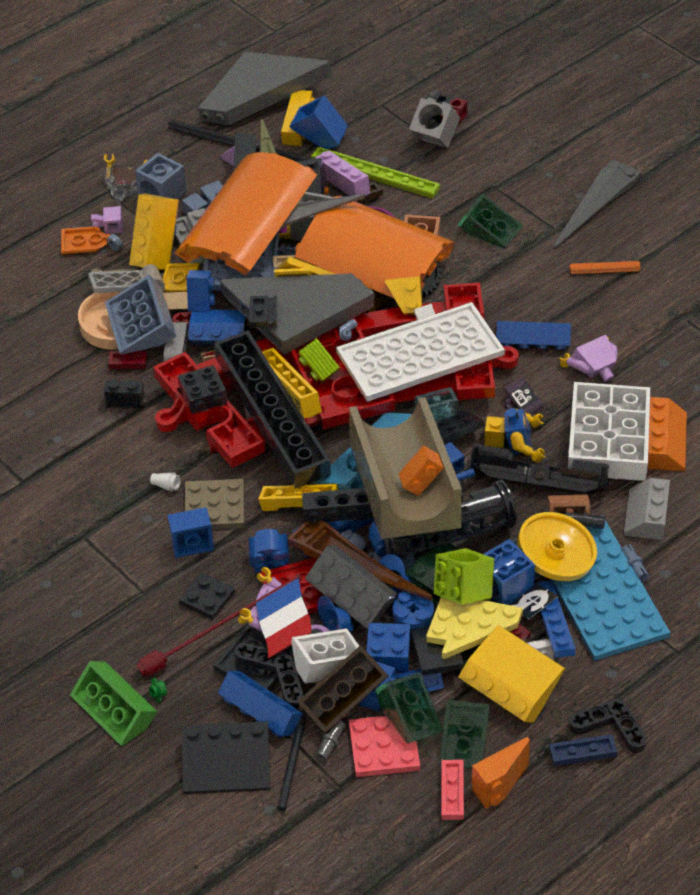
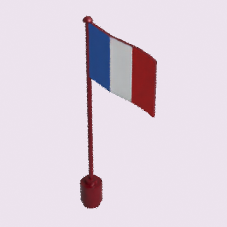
M296 574V577L243 607L250 609L257 605L259 623L267 642L268 659L291 647L292 637L312 634L311 620L301 595L299 582L302 580L301 574ZM242 609L165 654L162 651L158 653L157 650H154L140 658L136 666L142 677H151L166 668L165 663L168 662V656L240 615L239 612Z

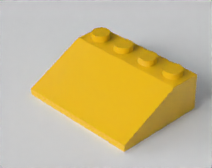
M497 625L471 655L458 677L524 722L534 723L566 668L500 625Z

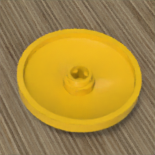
M555 512L535 514L523 523L518 533V548L535 564V572L549 579L573 581L582 578L591 570L597 557V547L591 533L580 522L564 514Z

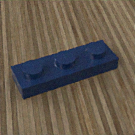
M612 734L549 744L553 766L617 757V749Z

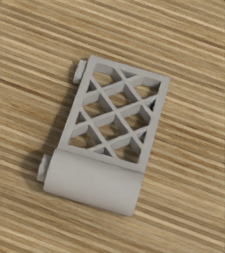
M153 264L144 266L142 270L88 273L94 293L122 292L147 275H150L161 286L163 292L165 290V284L159 269Z

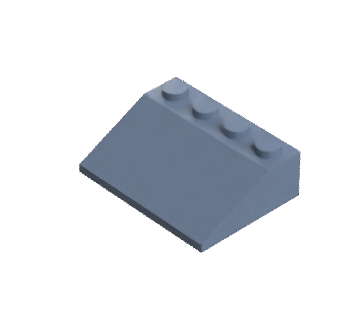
M147 275L105 302L121 355L161 346L177 336L162 288L150 275Z

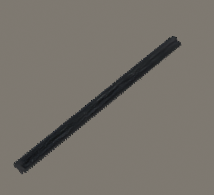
M173 119L168 122L169 129L235 146L236 136H228V134L226 136L224 133L213 132V130L211 132L209 129L198 128V126L191 124L187 125V123L180 121L176 122ZM275 149L277 155L293 161L309 160V157L298 155V153L294 154L293 152L292 154L290 151L288 153V151L283 149Z

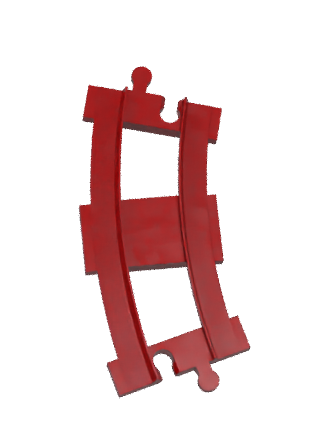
M480 283L443 285L444 301L422 304V307L432 304L435 314L472 302L484 319ZM400 307L359 314L352 318L357 322L358 326L351 330L352 335L349 340L344 341L339 337V327L343 324L318 336V341L340 368L336 374L322 384L319 380L316 382L311 377L310 372L312 371L308 366L304 367L298 359L300 357L299 351L315 339L285 355L268 339L256 342L262 352L274 348L318 392L322 412L314 417L305 418V421L309 427L321 424L323 430L349 423V407L357 406L360 418L365 419L395 411V403L424 397L456 394L457 400L495 398L492 368L512 369L517 366L519 353L515 348L505 346L503 347L505 349V355L367 402L338 356L336 347L417 321L415 314L404 315ZM183 352L154 366V378L174 401L170 409H162L155 415L157 429L163 432H170L175 430L179 424L188 420L194 429L199 431L214 423L222 422L206 431V438L210 446V452L214 453L217 451L232 468L265 452L264 444L267 442L252 417L245 420L228 400L226 404L191 414L179 389L178 375L214 365L226 392L234 389L215 357L196 365L189 355Z

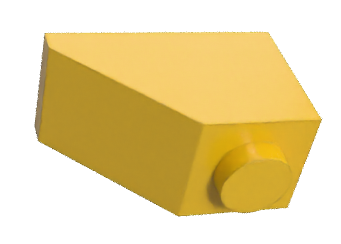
M488 416L485 427V446L504 448L506 435L505 417Z

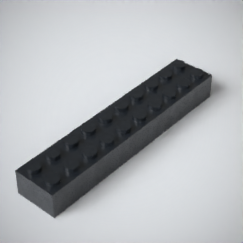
M245 331L215 342L214 349L217 362L295 489L331 475L328 455L250 332Z

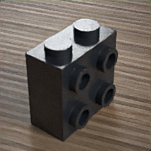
M214 365L178 375L179 389L191 414L227 403L226 389Z

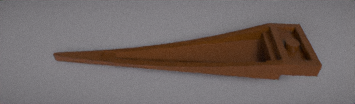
M319 520L317 523H311L307 521L287 538L288 545L304 551V555L315 559L321 556L327 546L337 545L383 583L432 600L431 594L377 562L326 522Z

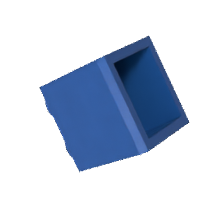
M324 95L299 107L289 127L319 147L334 149L340 145V140L345 135L348 125Z

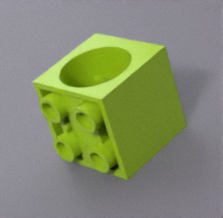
M467 548L436 554L434 594L461 605L492 598L494 558Z

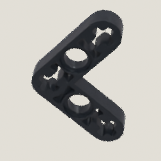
M621 699L607 701L576 712L570 717L569 728L575 734H583L613 723L626 747L631 752L640 753L646 747L644 732L627 704ZM600 713L604 718L597 720L593 718V715ZM627 722L632 724L633 727L625 729L621 724ZM632 735H634L635 740H636L637 742H640V744H637L636 742H633V736H632Z

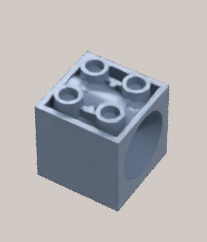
M159 153L135 171L138 195L150 194L179 199L187 192L184 166Z

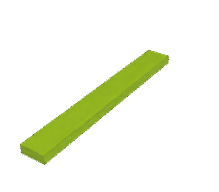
M318 147L312 154L311 159L331 150ZM331 151L368 175L370 180L432 199L440 189L439 183Z

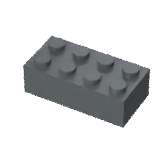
M337 545L327 546L305 577L308 582L339 607L346 610L349 615L366 628L369 627V623L379 622L398 595Z

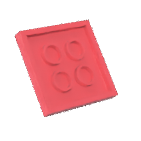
M412 713L349 720L356 777L420 770Z

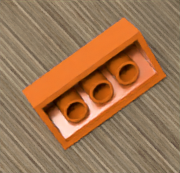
M650 397L647 469L685 471L687 412L669 398Z

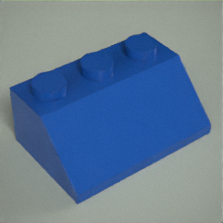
M239 310L192 311L189 321L188 340L191 345L214 346L215 342L245 332L247 318Z

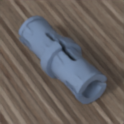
M631 544L623 546L621 550L628 559V565L632 566L640 581H646L649 578V574L642 564L643 560L636 554Z

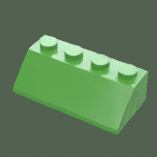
M89 661L70 694L121 746H124L145 731L157 713L106 662Z

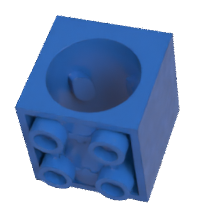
M510 539L483 554L494 558L491 599L495 603L509 605L534 586L535 564Z

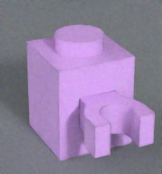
M121 206L103 207V216L98 214L91 215L93 226L98 228L104 226L105 234L123 233Z

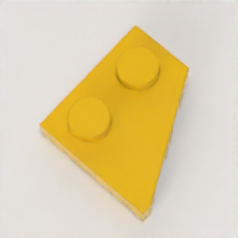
M420 276L385 280L387 287L404 315H413L414 309L422 307Z

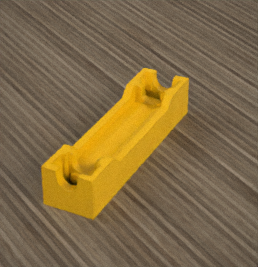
M337 484L303 485L296 489L293 485L263 486L258 500L262 511H277L280 507H303L302 493L339 489Z

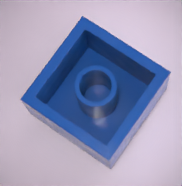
M207 507L167 515L175 558L214 550L212 527Z
M369 623L368 654L376 662L394 667L395 672L408 671L411 640L410 624Z

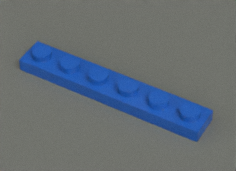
M552 581L534 583V586L539 584L557 595ZM557 597L539 612L554 658L576 656L575 646Z

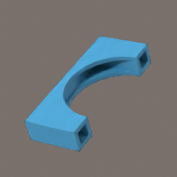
M385 413L372 426L377 428L394 427L406 421L412 414ZM351 447L331 465V475L316 480V485L337 484L339 490L364 488L361 477L356 472L357 465Z

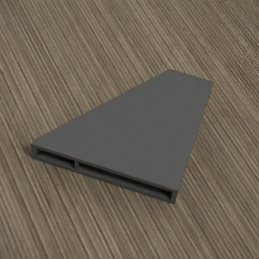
M244 52L198 107L202 122L224 125L238 122L291 96L292 93L304 90L332 76L330 63L327 60Z
M352 273L220 280L221 294L248 320L250 296H268L272 298L274 295H277V327L268 325V327L256 328L284 355L374 307L375 295L370 288L368 289Z

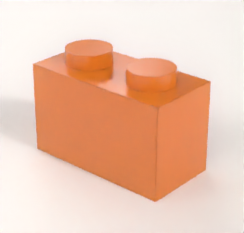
M423 445L398 475L403 488L419 496L444 467L439 454Z

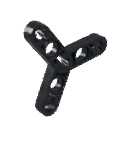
M312 630V634L321 633L318 630ZM248 643L238 644L234 651L235 660L243 665L276 673L283 700L294 708H299L300 705L297 701L303 697V692L296 671L293 647L287 648L266 662H261L258 658L262 655L268 656V648ZM281 662H285V664H287L286 671H284V667ZM290 677L294 679V682L292 684H285L283 679ZM290 691H293L294 697L297 700L290 698Z

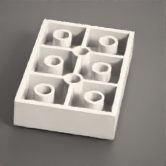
M574 382L568 469H572L573 459L610 465L608 478L645 481L648 465L650 387Z

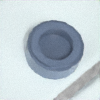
M111 234L107 237V243L113 250L119 251L123 248V242L117 235Z

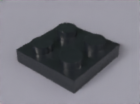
M201 572L180 597L179 604L214 620L235 594V587Z

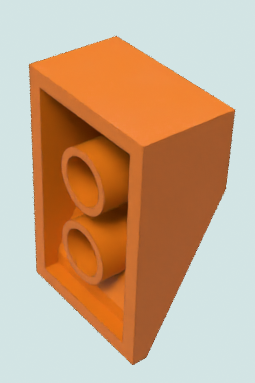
M528 737L472 765V791L486 809L500 804L506 798L529 765L530 739Z

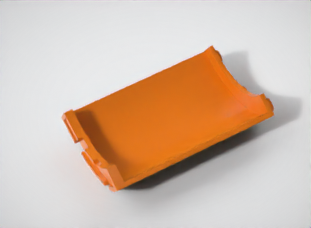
M257 152L245 156L175 251V254L187 263L198 259L200 256L214 261L221 259L226 261L225 264L246 276L317 174L310 167H304L276 153Z
M354 201L315 214L301 243H298L295 248V257L335 274L352 273L366 287L394 298L385 280L420 276L422 291L425 285L423 282L425 276L431 275L437 267V261L441 262L444 259H449L455 242Z

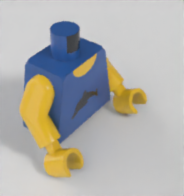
M508 409L504 413L505 433L511 453L513 455L524 454L531 456L536 463L542 461L545 458L543 456L545 451L539 448L534 452L533 448H531L530 424L534 428L544 424V422L540 421L543 415L538 413L531 417V414L525 413L523 409Z

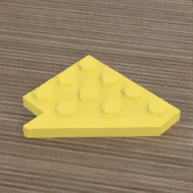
M441 597L428 630L426 642L445 645L442 651V659L449 658L482 644L497 625H500L509 632L517 629L523 614V608L484 600L461 605Z

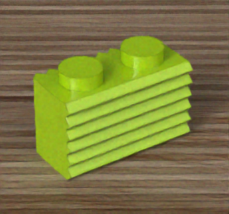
M317 338L299 351V361L304 367H309L312 371L310 375L316 382L319 380L322 384L340 370L339 366Z

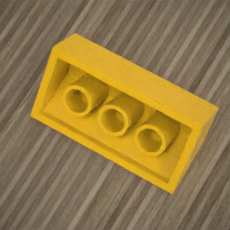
M150 194L138 195L129 265L144 267L148 264H153L158 269H166L167 264H170L178 199Z

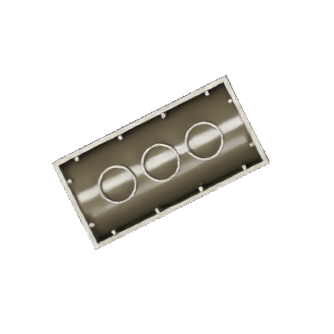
M426 397L418 398L415 411L406 421L389 428H377L368 425L360 418L357 406L349 407L350 447L381 539L461 528V486ZM424 445L439 454L444 468L426 489L417 496L403 488L398 473Z

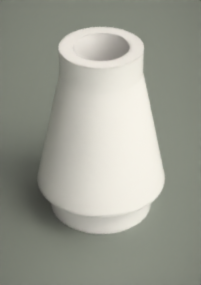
M174 472L153 473L151 475L150 483L171 492L178 490L180 487V476Z

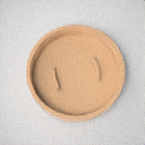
M120 292L93 293L81 304L78 311L79 328L84 339L90 344L102 349H118L105 302Z

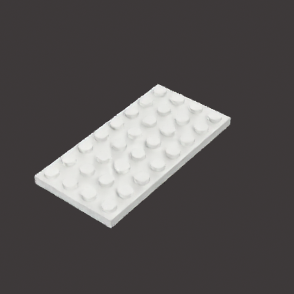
M472 302L336 347L338 356L367 402L505 355V349Z

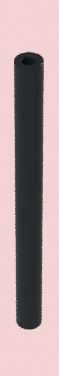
M300 718L295 729L277 808L279 811H286L306 723L304 718Z

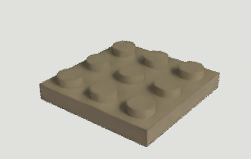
M244 479L185 481V511L207 507L212 529L244 528Z

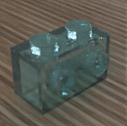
M451 387L422 394L415 398L416 409L418 398L426 397L435 421L455 416L458 410V399Z

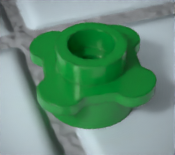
M156 678L151 679L152 684L149 686V694L152 698L156 699L157 703H160L162 701L161 698L167 695V688L163 681H157Z

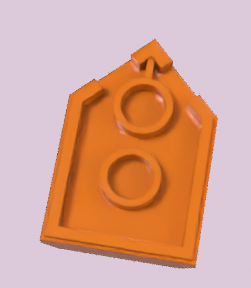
M96 226L61 229V255L97 252L107 244V237L110 234L103 233Z

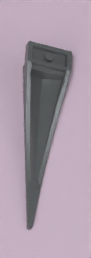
M611 159L605 168L601 169L555 242L554 250L607 204L632 188L641 177V171Z
M365 194L297 204L280 229L323 211L364 199Z

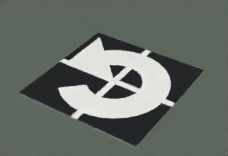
M536 584L510 605L523 608L522 615L530 619L555 600L558 595Z

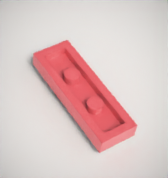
M442 760V820H464L463 760Z

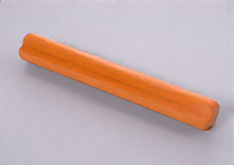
M640 262L570 264L569 271L570 274L639 272Z

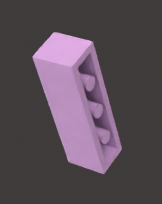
M331 151L323 152L315 157V159L322 158L328 182L349 196L365 194L366 196L370 194L368 175Z

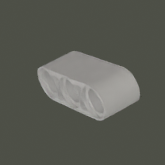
M173 322L177 336L165 343L164 361L186 352L189 332L188 322Z

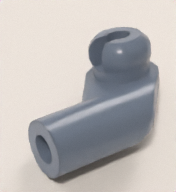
M351 319L340 326L339 337L344 341L349 340L352 335L351 330L358 326L357 322Z

